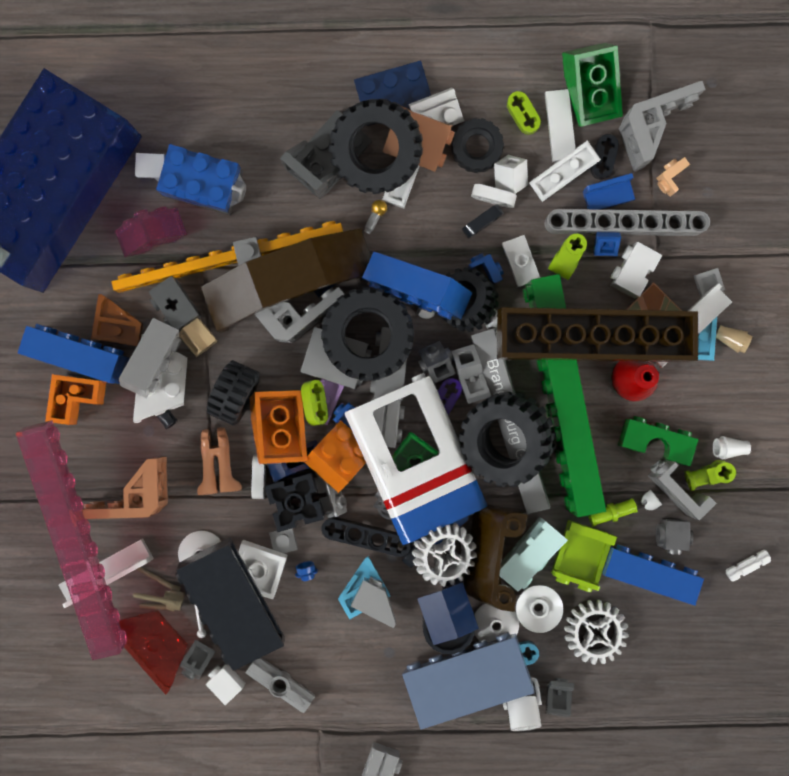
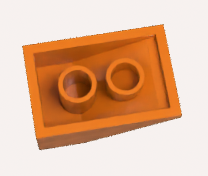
M301 390L254 392L250 397V411L259 464L307 462Z

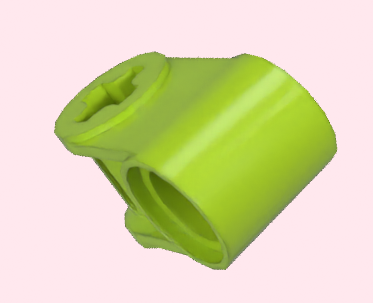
M578 233L570 235L554 256L548 270L555 274H560L561 277L569 280L587 247L585 237ZM575 240H577V246L580 248L572 250V244L570 242H574Z

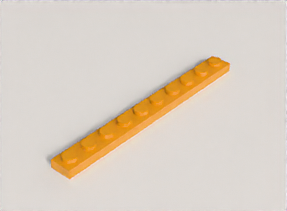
M330 221L322 224V228L313 229V227H306L300 229L298 234H279L275 240L259 239L261 256L309 238L343 232L341 223L336 224V221ZM234 246L231 247L232 251L223 253L222 250H216L208 253L209 256L200 258V256L189 257L185 263L169 262L164 264V268L155 270L154 267L140 270L141 274L132 276L131 273L119 275L118 280L111 281L113 290L121 293L163 282L170 276L180 278L238 263Z

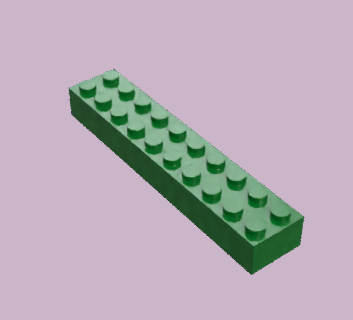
M560 274L531 279L525 285L526 289H523V297L525 303L529 302L530 308L566 309ZM536 360L538 371H542L544 378L541 381L543 395L547 394L548 404H545L547 417H551L553 427H550L551 431L554 430L556 434V439L553 441L556 440L558 450H554L557 464H560L562 473H559L561 487H565L567 496H563L565 508L576 517L606 512L577 361Z

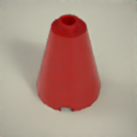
M619 361L614 366L611 375L612 386L623 399L642 401L650 397L656 390L659 373L652 362Z

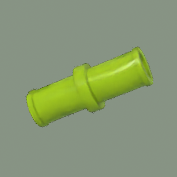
M631 498L617 504L609 503L607 504L606 512L588 515L590 524L594 527L611 520L612 522L618 521V518L637 513L638 510L634 499Z

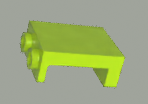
M568 520L563 534L568 541L558 550L551 573L556 577V581L569 585L570 582L579 584V589L590 593L592 589L599 591V580L610 547L615 545L617 537L613 534Z

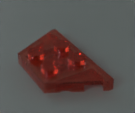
M158 610L109 623L106 628L166 695L171 690L180 663L187 650L188 644Z

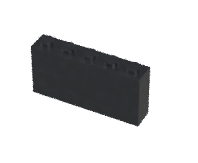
M231 537L179 562L176 570L177 580L181 585H185L188 590L187 596L190 603L197 606L202 624H207L211 631L210 637L215 645H219L224 663L226 665L229 664L233 671L284 646L285 636Z

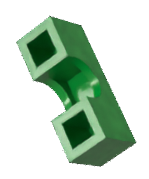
M633 416L632 420L625 419L617 446L645 453L648 443L652 439L658 438L664 444L662 459L691 466L698 439L691 437V432L678 429L677 433L669 431L670 426L656 422L655 426L646 424L647 419Z

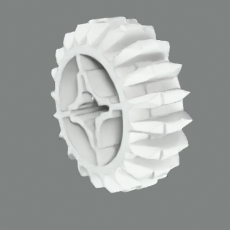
M453 523L451 527L450 525H446L443 528L438 526L437 531L433 532L430 530L428 535L421 538L422 541H414V545L418 549L412 551L413 556L416 557L413 563L415 566H418L416 570L419 574H423L424 580H430L433 585L440 582L441 586L445 587L447 581L451 585H454V579L456 578L463 581V573L470 575L468 566H475L471 559L477 557L476 552L473 551L476 548V544L471 542L473 537L470 534H466L467 530L464 527L459 529L456 523ZM443 539L440 544H434L438 540ZM456 539L461 543V555L454 551ZM445 551L449 552V554H447L446 556L444 555V557H441L440 555L443 552L446 554ZM428 552L435 557L434 568L428 565Z
M588 600L587 608L580 603L578 606L581 611L577 612L575 609H572L571 612L575 616L574 619L571 617L566 619L567 622L572 624L571 626L564 627V630L570 633L565 636V640L570 642L568 648L570 650L575 649L574 655L576 657L582 655L583 662H587L590 658L591 663L595 665L599 658L600 662L605 664V657L607 656L611 661H614L612 654L616 652L618 655H621L622 652L618 647H626L627 644L622 638L629 637V634L623 631L628 628V624L622 622L625 619L624 615L618 614L619 609L617 607L611 609L609 602L603 605L601 600H597L594 606L593 602ZM594 614L605 615L603 618L600 617L597 621H590L587 619V617ZM613 622L614 634L610 640L607 637V630L610 627L609 624ZM582 623L586 628V633L583 636L584 640L580 643L578 632ZM589 625L594 629L597 628L604 638H601L599 635L596 636ZM596 643L606 645L600 649H588L589 646L593 647Z

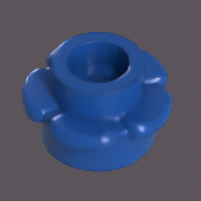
M305 561L296 566L297 573H295V576L301 578L302 581H309L315 577L318 569L313 561Z

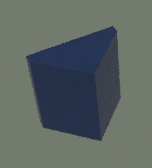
M463 582L417 598L433 645L460 638L479 629Z

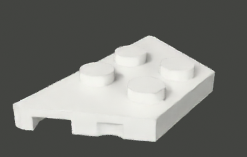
M172 351L168 358L170 359V364L165 372L161 371L157 378L159 384L155 392H150L147 398L136 394L134 423L142 422L141 420L153 415L157 416L165 413L168 409H175L184 405L187 357Z

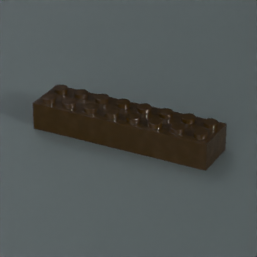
M502 307L497 310V359L639 362L698 361V311Z

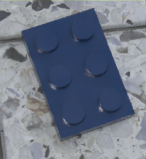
M421 60L354 79L360 102L369 99H387V101L396 102L400 106L411 110L409 104L431 96Z

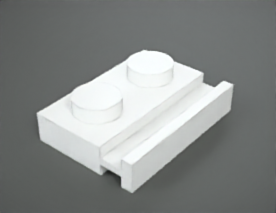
M449 88L409 104L411 111L446 124L456 125L464 122L454 88Z

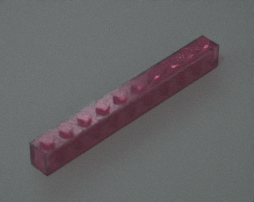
M52 420L24 427L16 433L91 658L92 660L118 655L127 642L126 633L124 630H121L119 612L112 603V590L106 584L104 578L105 569L99 563L97 545L91 539L90 524L84 518L82 512L83 503L80 496H77L75 478L69 472L67 466V454L62 450L59 442V430L56 426L54 427Z

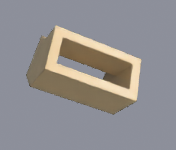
M200 318L193 320L182 328L179 333V337L196 357L207 351L218 341Z

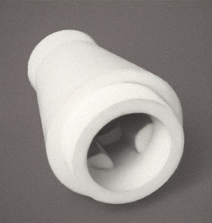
M721 436L713 442V453L715 457H720L722 460L740 455H748L751 451L749 441Z

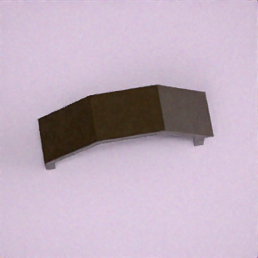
M361 228L309 238L247 261L203 285L201 289L216 330L222 333L228 331L230 326L276 304L329 285L358 278L360 282L365 280L362 277L371 255Z

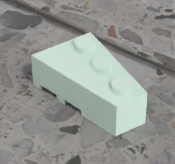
M538 517L501 561L500 577L517 591L521 588H527L532 581V577L545 567L548 560L568 540L545 520Z

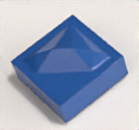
M597 232L593 250L594 256H618L621 241L620 232Z

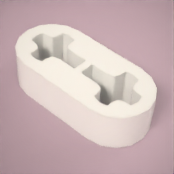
M474 184L471 197L491 204H498L502 207L514 208L517 195L490 186Z
M254 454L252 461V499H265L266 464H259L258 456Z

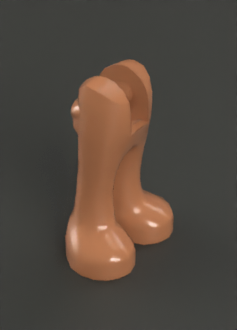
M217 428V446H212L209 429H204L201 432L203 481L197 489L198 495L219 493L214 468L215 456L218 457L220 493L242 491L241 483L232 476L229 439L225 428Z

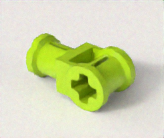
M715 460L710 465L703 466L702 469L692 472L689 470L684 471L685 480L689 490L694 491L696 487L706 484L714 485L733 481L736 476V469L731 463ZM721 467L726 468V471L723 472V476L718 474V472L722 471Z

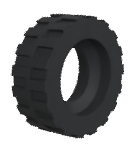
M472 118V120L465 121L463 125L457 128L452 140L451 150L455 162L457 161L458 166L466 169L465 171L483 173L488 169H492L494 163L499 161L504 148L503 135L493 122L486 121L484 118ZM473 135H482L488 140L489 149L484 156L474 157L468 153L466 142Z

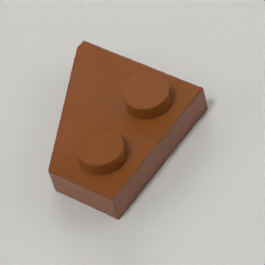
M98 294L91 339L137 346L141 340L143 323L106 296Z

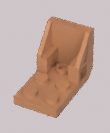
M167 457L147 459L123 489L124 500L107 503V505H105V501L85 503L83 508L75 510L76 520L143 518L159 513L168 504Z

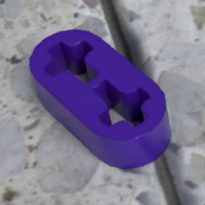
M454 378L445 380L437 391L441 401L443 399L446 400L444 408L448 415L462 391L460 382ZM453 382L456 384L455 389L458 391L456 394L451 393L447 399L444 397L447 393L445 385H451Z

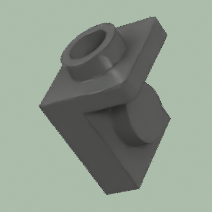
M195 639L180 663L181 674L190 680L194 678L199 680L216 651Z

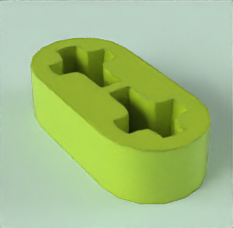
M521 91L513 92L507 100V109L522 133L526 135L534 134L540 126V117L525 93ZM514 98L517 101H523L521 104L522 112L518 106H512ZM524 115L527 116L528 120L535 121L533 128L530 126L525 127L526 118Z
M319 380L304 382L301 387V395L306 421L311 426L323 425L328 420V409L323 384Z

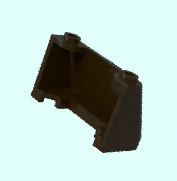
M488 505L473 513L470 535L473 537L471 542L476 544V548L473 551L476 552L477 557L471 559L475 566H468L470 575L465 574L464 588L469 597L503 611L515 612L516 594L512 588L501 584L499 576L505 536L518 537L526 528L527 514L521 509Z

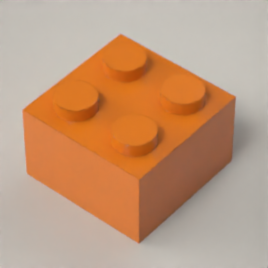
M340 420L310 452L305 463L339 493L366 464V461L352 430Z

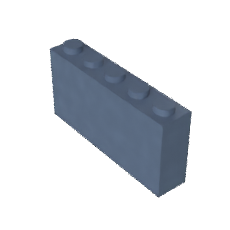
M509 632L497 635V640L487 642V639L480 640L473 644L474 647L464 649L455 654L445 657L442 654L430 657L429 662L420 664V661L408 664L402 676L420 729L533 694L534 685L516 634L510 635Z

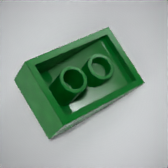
M602 43L562 52L564 77L578 125L582 127L623 117L618 45Z

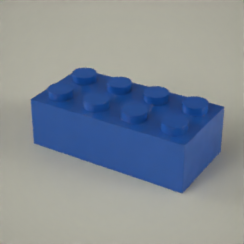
M373 252L362 277L370 282L369 287L375 290L377 288L382 289L388 294H393L399 298V301L411 306L413 304L418 305V308L430 313L435 311L439 316L451 320L452 316L458 319L462 318L472 295L471 291L450 277L377 252Z
M36 324L35 328L26 326L18 354L101 381L120 384L119 377L130 357L123 356V350L104 346L102 349L101 343L83 338L79 341V336L61 331L56 334L57 329L45 325Z

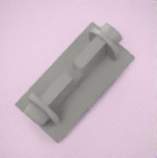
M315 473L316 477L314 479L318 493H327V496L320 498L324 514L331 518L348 512L346 508L347 501L342 491L338 493Z

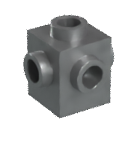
M440 341L419 350L422 360L418 361L424 374L429 373L433 383H437L455 374L451 361L454 360L449 348L444 349Z

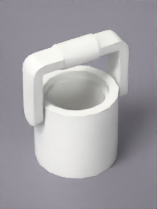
M531 678L532 683L535 684L536 696H524L503 703L504 710H508L511 731L532 730L541 727L538 705H542L539 683L536 678Z

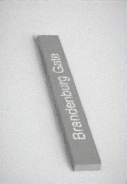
M492 328L471 335L481 362L490 396L497 393L500 395L503 392H512V395H515L505 359H497L496 329ZM498 419L509 458L519 459L523 457L526 452V439L522 430L509 420ZM540 472L527 483H520L518 485L527 514L550 509L551 506Z

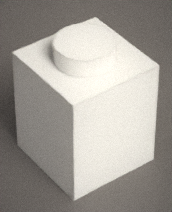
M225 664L222 668L217 665L208 674L210 679L206 686L226 705L243 689L246 683L229 665Z

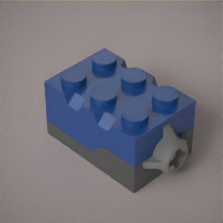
M169 144L156 190L165 198L231 216L233 206L244 199L246 184L242 179L243 170L238 163L213 158L207 154L192 152Z

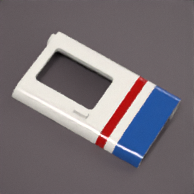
M424 373L411 378L413 383L344 413L402 545L428 535L430 530L433 532L437 531L438 526L443 528L488 506L471 466L468 467L465 463L466 455L461 454L460 441L430 375L426 377ZM413 394L416 396L439 448V454L400 472L395 466L373 416V412L380 407Z

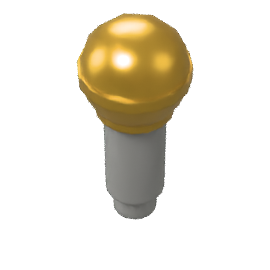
M376 200L372 203V213L365 225L364 232L370 234L374 230L380 216L382 217L387 212V204L383 200Z

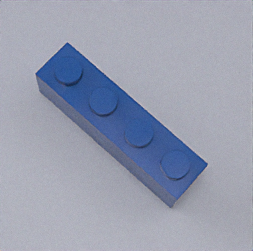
M617 544L616 548L610 547L602 571L604 576L696 606L704 578L697 575V570L685 566L681 570L675 568L676 564L662 559L660 563L652 560V555L639 552V555L630 553V548Z

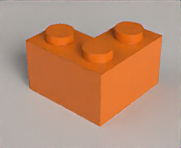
M52 374L45 422L77 425L80 402L103 405L107 382Z

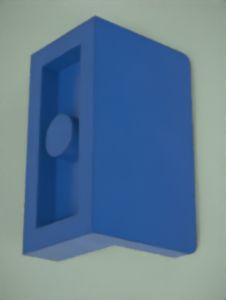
M627 174L587 186L582 191L587 209L603 210L634 201L635 196L630 183L634 178L633 174Z

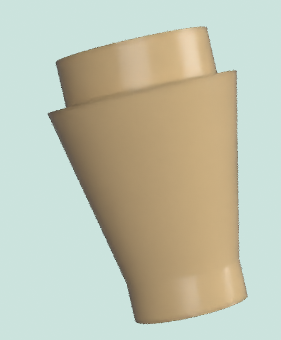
M722 325L719 326L716 332V339L737 353L739 351L745 353L753 337L748 334V331L728 328Z

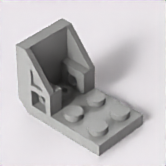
M703 81L636 103L624 116L619 126V131L634 172L643 169L654 159L667 124L664 117L671 113L670 110L679 108V111L693 106V102L699 100V96L706 90Z
M339 287L335 290L330 288L321 296L323 298L321 302L317 305L312 303L303 310L305 315L302 317L288 302L268 307L256 313L255 316L274 339L279 342L294 343L327 315L329 307L335 304L336 299L345 294ZM292 318L293 321L287 325L286 321Z

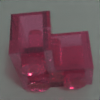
M167 207L157 208L153 212H148L147 209L134 213L133 218L123 221V225L115 230L124 257L144 254L157 245L175 243L187 235L178 208L167 209Z

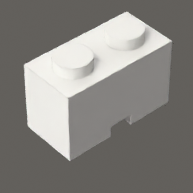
M639 242L633 244L632 247L628 245L622 255V258L625 260L621 267L617 266L610 277L613 279L610 286L634 299L640 297L649 281L645 276L650 271L654 272L662 255Z

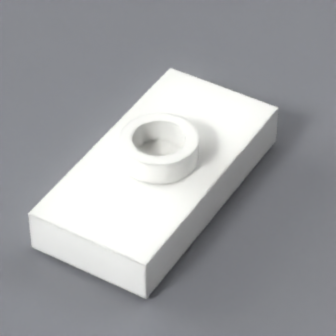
M525 235L502 243L517 287L526 285L531 279L540 278Z

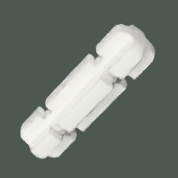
M762 550L756 553V556L752 555L737 563L736 567L733 565L727 568L726 574L731 581H736L740 578V575L745 576L760 568V565L764 566L770 563V555L766 550Z

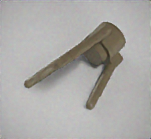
M142 567L137 568L139 572L171 589V591H165L164 597L133 593L135 598L162 603L140 604V608L169 610L173 612L181 610L185 597V592L180 591L181 586L173 585Z

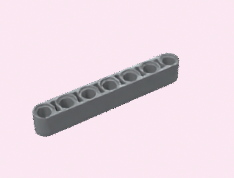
M556 209L549 213L544 225L546 230L552 234L578 233L596 235L597 232H620L621 235L696 236L709 228L710 217L702 211ZM551 217H559L562 221L561 227L553 226ZM575 217L583 218L585 226L578 227L574 222ZM599 217L607 219V228H603L598 224ZM622 218L630 219L631 228H626L622 225ZM646 218H651L654 221V228L646 226ZM670 218H673L677 221V229L670 227ZM693 218L700 221V229H696L693 226Z

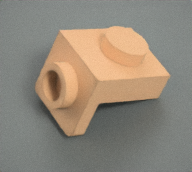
M685 157L680 161H677L675 158L664 166L666 171L656 178L659 181L658 186L664 194L667 193L669 196H672L679 190L672 178L690 165Z

